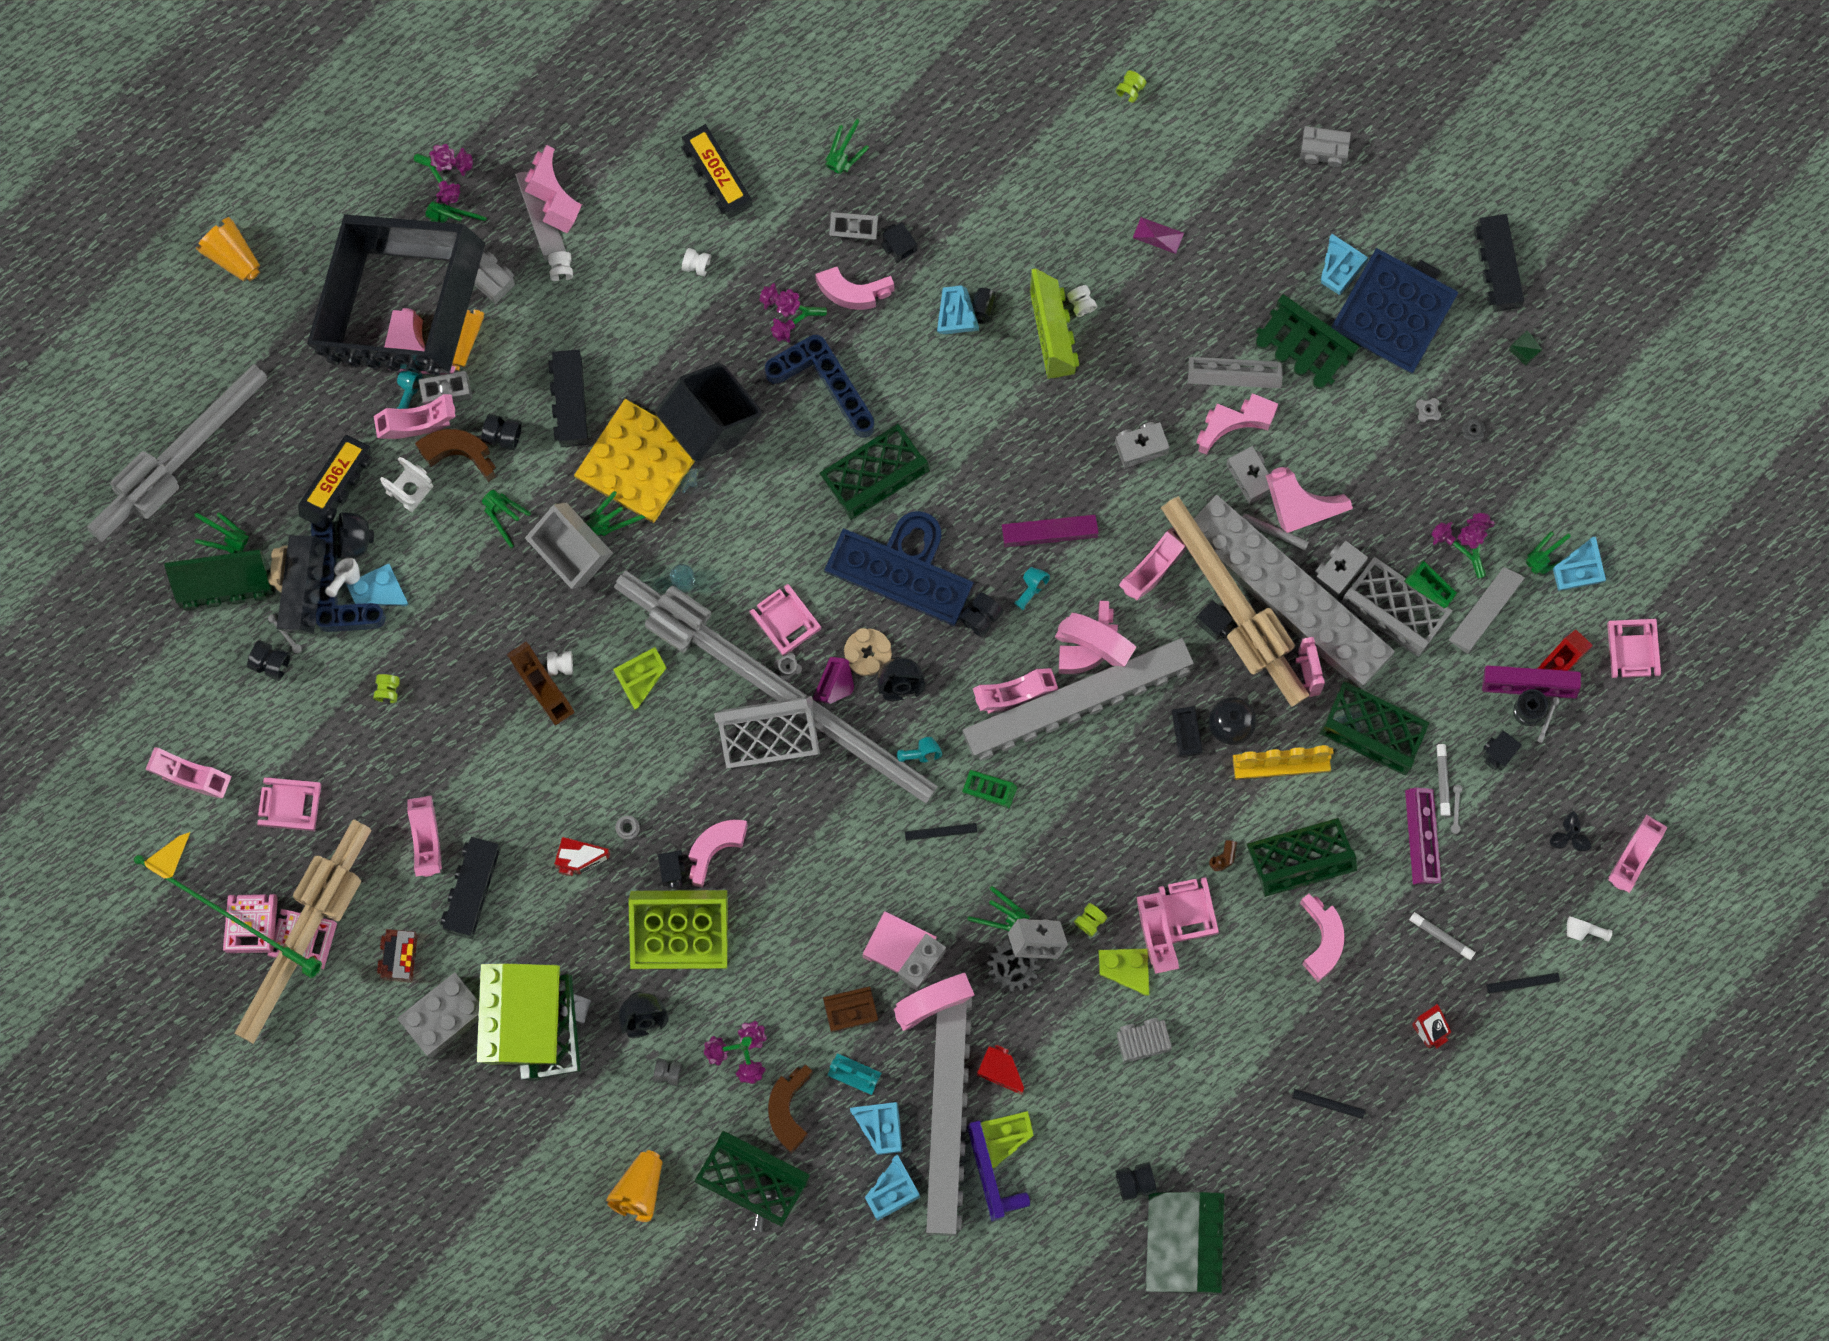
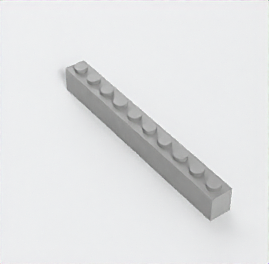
M1180 638L1128 660L1125 667L1113 666L963 729V736L973 759L979 758L980 761L992 757V752L1002 749V752L1014 748L1015 743L1024 740V742L1034 740L1038 737L1037 733L1044 730L1046 733L1057 730L1061 723L1066 721L1068 724L1075 723L1081 719L1080 715L1087 712L1093 715L1102 711V706L1109 703L1112 706L1125 701L1124 697L1133 694L1134 697L1145 693L1147 691L1146 688L1154 684L1156 687L1163 686L1173 676L1182 678L1191 673L1190 669L1193 668L1194 663L1183 639Z
M972 997L962 1004L937 1012L926 1235L956 1236V1230L961 1231L962 1216L957 1215V1206H962L963 1191H958V1182L964 1180V1166H959L960 1156L965 1157V1142H960L961 1132H966V1117H962V1107L967 1108L968 1093H963V1083H968L969 1069L964 1068V1059H969L970 1044H965V1035H970L971 1020H966V1010L971 1011Z

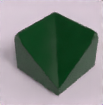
M1526 331L1511 345L1509 351L1527 366L1542 351V348L1531 333Z

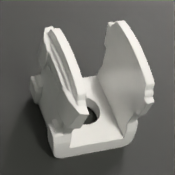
M399 457L398 461L405 468L403 473L394 483L383 477L380 480L383 487L387 490L386 494L390 497H395L403 503L406 509L413 512L433 488L432 480L426 475L427 472L417 464L413 465L408 460ZM406 484H415L417 491L413 495H407L403 491Z

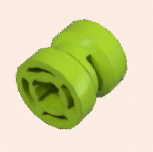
M1129 70L1124 75L1123 83H1120L1115 91L1120 97L1125 92L1131 96L1128 101L1134 103L1138 98L1139 90H1142L1147 82L1140 74Z
M387 674L377 675L375 682L377 690L374 691L373 699L383 702V698L390 699V703H396L398 698L396 688L400 684V678Z
M1089 903L1084 908L1085 912L1083 915L1078 916L1074 923L1088 936L1093 937L1097 932V927L1107 920V916L1099 908Z

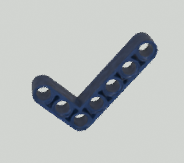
M812 335L766 362L765 376L772 384H780L813 365L854 433L861 438H866L873 434V416L823 337ZM813 345H819L822 347V349L818 352H813L810 350V348ZM794 356L802 359L797 364L790 362V359ZM831 364L834 368L831 371H824L822 366ZM773 368L782 370L778 375L770 373V370ZM843 383L846 387L843 390H836L834 385ZM849 402H854L858 405L853 410L847 409L845 406ZM862 421L870 424L866 429H861L857 425Z
M328 521L329 528L325 532H318L319 526L311 523V536L326 540L325 547L330 548L329 552L324 555L322 571L325 569L330 570V574L326 578H321L316 614L317 626L324 632L368 630L382 627L386 617L382 608L376 603L338 605V593L327 601L320 600L321 595L325 593L326 588L331 585L337 576L334 572V568L337 565L335 526L332 522ZM372 612L380 613L378 619L374 621L368 620V617ZM348 614L356 615L352 622L344 621ZM326 615L332 616V620L329 623H321L322 617Z

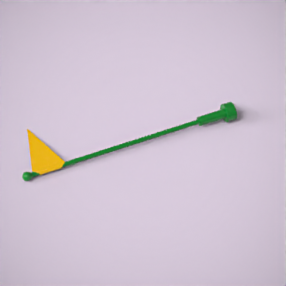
M190 832L178 836L146 861L141 855L134 857L136 864H142L282 951L283 956L303 967L302 973L309 978H314L319 973L322 962L312 956L307 959L291 948L281 946L172 878Z

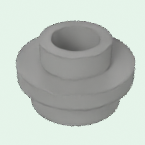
M623 816L617 821L615 829L620 838L630 840L638 835L640 826L634 817ZM624 825H632V830L625 832L623 830Z

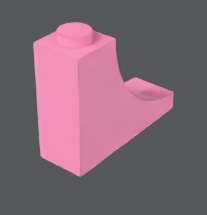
M403 308L402 311L393 310L384 347L425 351L422 335L423 320L414 310ZM453 365L451 367L450 374L454 373L455 367ZM420 371L422 374H429L426 371Z
M1288 467L1276 468L1271 474L1266 475L1280 526L1286 533L1353 509L1351 500L1344 494L1325 497L1305 491L1297 482L1295 474Z

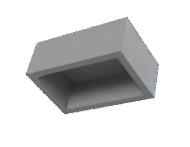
M567 502L553 505L525 537L571 589L585 586L613 554Z
M454 972L397 1019L427 1057L432 1059L479 1021V1002Z

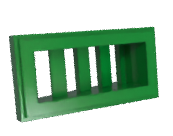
M1425 561L1415 566L1404 580L1410 587L1444 609L1448 607L1457 594ZM1442 592L1446 593L1444 597L1441 595Z
M970 770L962 792L1010 809L1018 787L1012 782ZM979 778L980 781L976 791L972 790V788L970 789L971 783L973 787L975 779ZM985 781H988L989 784L985 794L981 793ZM996 784L999 786L994 797L991 796V793ZM1004 787L1007 788L1003 799H1000Z

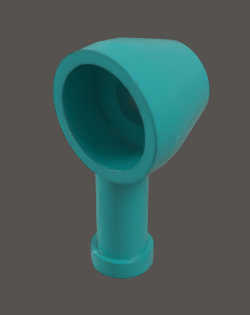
M406 370L399 373L397 384L405 391L397 409H408L412 396L418 391V389H413L414 381L416 380L419 383V380L423 378L421 372L412 373Z
M1030 567L1023 576L1028 588L1014 604L1024 610L1034 594L1042 590L1037 588L1039 582L1043 580L1046 585L1050 579V574L1041 569Z
M924 737L919 740L918 749L898 750L897 758L899 762L919 759L920 762L926 763L929 761L925 755L935 752L934 760L942 756V751L933 737Z

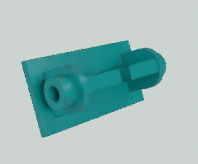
M837 1053L835 1059L832 1060L827 1076L872 1095L881 1072Z

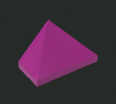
M1141 217L1133 238L1176 254L1184 233Z
M829 658L812 698L814 701L831 704L852 694L854 683L847 659Z

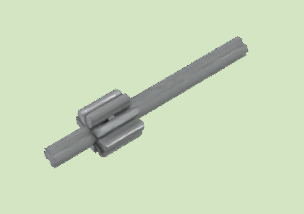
M253 364L157 459L144 451L140 452L110 482L113 491L118 497L87 526L88 531L100 542H103L132 512L140 517L142 516L144 519H148L179 489L177 480L171 474L268 380L266 378L267 375Z

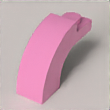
M838 267L816 274V282L824 295L834 303L849 309L864 310L876 307V297L884 299L889 297L891 292L894 291V283L891 276L869 284L856 285L844 279Z
M154 748L145 769L173 784L222 799L232 777L212 767L184 760L160 748Z
M728 820L720 822L705 830L697 838L689 853V860L697 862L696 865H692L689 879H693V886L703 888L709 862L716 852L726 847H743L748 826L747 821Z
M1161 893L1137 897L1147 952L1155 974L1179 969Z

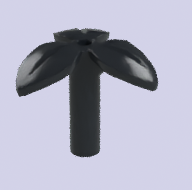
M1575 811L1570 812L1563 821V826L1567 833L1556 832L1550 838L1551 846L1558 849L1565 848L1569 840L1572 841L1573 848L1577 851H1588L1592 848L1591 842L1585 835H1578L1581 827L1579 817Z

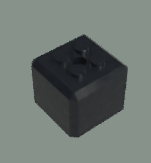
M715 363L681 376L656 408V416L693 461L700 462L737 447L760 418L761 409L728 368L723 364Z

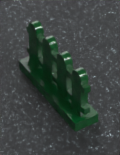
M1282 294L1277 301L1276 307L1278 310L1272 309L1269 314L1272 318L1264 329L1259 327L1255 333L1258 335L1256 346L1259 349H1266L1272 344L1277 348L1275 359L1280 363L1286 362L1289 357L1296 361L1294 372L1298 376H1303L1308 371L1312 372L1315 375L1313 386L1316 389H1323L1327 384L1332 386L1335 382L1332 377L1341 365L1346 368L1349 364V361L1346 360L1347 357L1353 360L1358 353L1359 346ZM1290 317L1297 321V323L1295 324L1290 321ZM1285 325L1291 331L1281 343L1275 337ZM1308 332H1313L1316 335V337H1313ZM1305 339L1310 345L1300 356L1294 351L1301 341ZM1330 344L1335 350L1333 351L1327 345ZM1323 352L1329 358L1321 369H1318L1313 364Z

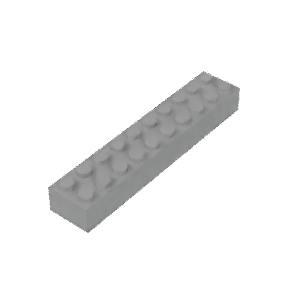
M1218 495L1194 518L1231 577L1265 608H1271L1277 618L1300 639L1314 637L1317 653L1351 684L1363 689L1392 658L1395 651Z

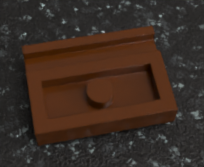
M870 986L823 997L831 1033L878 1022Z

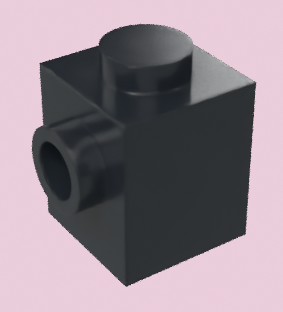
M903 222L897 225L892 224L884 230L881 245L887 255H893L897 263L917 251V243Z
M1213 600L1198 614L1195 620L1216 641L1220 636L1225 638L1233 629L1231 626L1233 617H1231L1227 608L1223 605L1220 607Z
M1503 730L1496 739L1491 737L1483 747L1486 750L1483 755L1486 759L1485 763L1494 770L1500 769L1503 771L1522 744Z

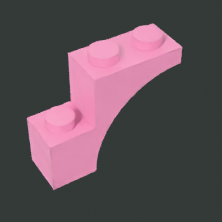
M546 145L542 153L538 151L534 157L532 164L536 166L534 170L530 168L525 178V181L528 182L525 192L546 202L542 210L545 212L543 222L568 233L576 220L582 204L567 195L559 185L552 166L555 149Z
M1252 393L1250 400H1244L1240 412L1217 404L1215 410L1210 409L1205 422L1208 423L1206 431L1201 430L1196 442L1200 444L1198 451L1207 455L1212 445L1221 436L1235 429L1254 427L1268 431L1277 411L1278 403Z
M1173 527L1164 534L1144 560L1119 584L1129 597L1138 600L1151 591L1169 567L1175 564L1187 550V547Z

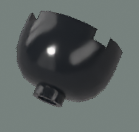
M339 513L336 528L339 545H337V556L339 559H356L367 551L369 544H373L374 530L369 529L367 520L357 513Z
M895 657L886 662L878 672V692L883 694V699L887 701L904 700L900 695L913 693L917 697L925 690L926 683L920 666L911 659Z
M1228 697L1214 705L1209 715L1208 724L1211 733L1218 741L1229 745H1238L1244 743L1252 736L1256 728L1257 719L1254 709L1247 701L1238 697Z
M633 993L623 1002L619 1010L621 1031L623 1034L626 1032L630 1038H640L649 1035L645 1030L659 1025L660 1029H663L668 1023L669 1016L663 1002L653 994Z

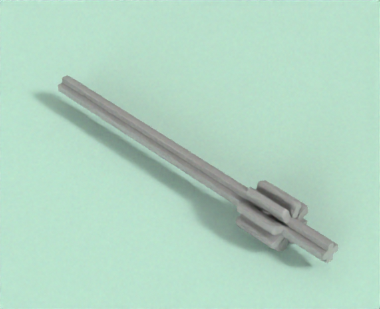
M627 570L617 579L614 588L649 612L650 616L645 622V627L680 652L684 653L691 644H696L776 701L807 696L707 627L706 622L710 619L712 612L675 586H671L665 594L661 595ZM813 700L812 712L815 728L923 803H928L938 788L936 784L904 762H899L897 757ZM806 713L797 714L808 722Z

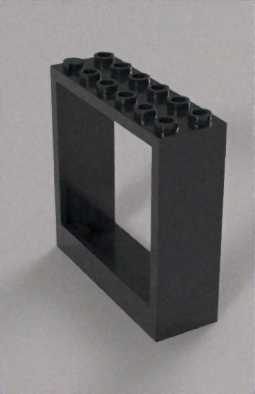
M344 214L307 344L315 350L316 354L324 356L327 359L326 361L333 365L346 363L353 367L366 365L373 369L386 367L392 371L406 369L412 373L426 371L432 375H440V373L450 374L486 243L464 224ZM368 254L449 261L425 351L343 343Z

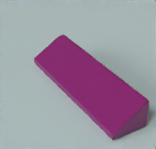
M1096 515L1002 524L1004 548L1098 538Z
M1487 665L1484 669L1482 691L1521 695L1528 689H1535L1541 691L1546 697L1576 699L1581 688V673Z
M1414 787L1405 790L1413 885L1441 883L1434 790ZM1426 794H1428L1429 808L1427 807V795H1426ZM1429 815H1430L1431 831H1429V819H1428V816H1429ZM1430 839H1432L1433 855L1431 854V843H1430ZM1433 862H1434V874H1435V878H1433V867H1432V863H1433Z

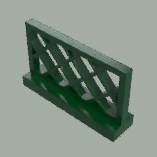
M897 424L819 472V474L841 504L849 519L853 520L930 472L925 457L921 456L903 429ZM896 432L902 438L900 446L888 444L889 437ZM874 446L883 448L881 457L868 456L869 449ZM886 449L899 451L897 460L884 459ZM903 451L913 453L916 457L909 463L900 461ZM854 458L863 460L861 470L849 469V462ZM867 461L879 463L877 473L864 471ZM883 464L895 465L893 473L889 475L880 474ZM833 471L843 472L841 483L831 481L827 475ZM847 473L859 475L857 485L845 483ZM863 476L875 478L874 484L870 487L861 486ZM843 488L855 490L854 497L845 502L842 497Z
M1343 681L1319 734L1402 775H1406L1412 769L1415 756L1430 723ZM1347 690L1353 693L1357 701L1346 704L1343 697L1344 691ZM1363 703H1374L1378 712L1368 715ZM1359 705L1363 717L1353 720L1348 708ZM1344 710L1348 721L1340 723L1334 720L1335 712ZM1390 712L1396 714L1400 722L1389 725L1385 714ZM1380 716L1385 727L1374 730L1370 719ZM1365 720L1370 732L1363 734L1358 732L1355 723ZM1415 723L1422 726L1419 734L1411 736L1406 724ZM1402 726L1406 738L1396 741L1391 729ZM1387 731L1391 743L1383 744L1379 742L1376 734ZM1408 741L1412 750L1410 756L1401 753L1398 744Z
M1339 818L1247 843V849L1260 880L1264 897L1357 871L1355 852L1350 847ZM1336 827L1338 831L1334 838L1324 834L1326 829ZM1309 834L1315 838L1309 844L1301 841L1302 837ZM1320 839L1330 843L1326 850L1316 846ZM1287 841L1292 843L1287 851L1279 848V843ZM1335 845L1345 848V851L1335 854L1331 852ZM1296 846L1307 849L1304 856L1293 853ZM1263 847L1269 851L1263 857L1255 854L1254 850ZM1312 851L1323 855L1316 860L1308 859ZM1274 852L1284 856L1280 863L1270 860ZM1289 858L1299 861V864L1288 867L1285 865ZM1265 865L1276 868L1275 871L1263 874L1262 871Z
M570 974L559 976V982L565 981V991L561 997L559 996L558 1010L563 1004L567 1007L568 1014L563 1021L558 1018L560 1026L557 1029V1038L565 1028L570 1033V1039L566 1045L557 1039V1044L562 1050L556 1057V1064H552L547 1071L541 1072L540 1064H520L521 1079L536 1081L541 1080V1078L581 1071L572 975ZM566 1053L572 1056L573 1067L565 1068L560 1064Z
M723 1130L716 1145L695 1178V1183L783 1227L797 1200L802 1195L810 1174ZM719 1152L727 1156L729 1162L718 1164L715 1157L716 1154ZM745 1165L750 1168L751 1173L740 1175L737 1166ZM732 1167L735 1177L723 1179L720 1170ZM716 1171L719 1180L711 1182L703 1178L705 1173ZM766 1176L772 1180L773 1184L762 1187L758 1177ZM754 1179L757 1188L745 1190L742 1181ZM737 1182L740 1192H730L726 1184ZM788 1187L795 1191L794 1196L784 1198L781 1188ZM776 1190L779 1199L767 1201L764 1192ZM759 1193L763 1203L754 1204L749 1201L748 1196ZM781 1205L784 1211L782 1217L773 1214L770 1207Z

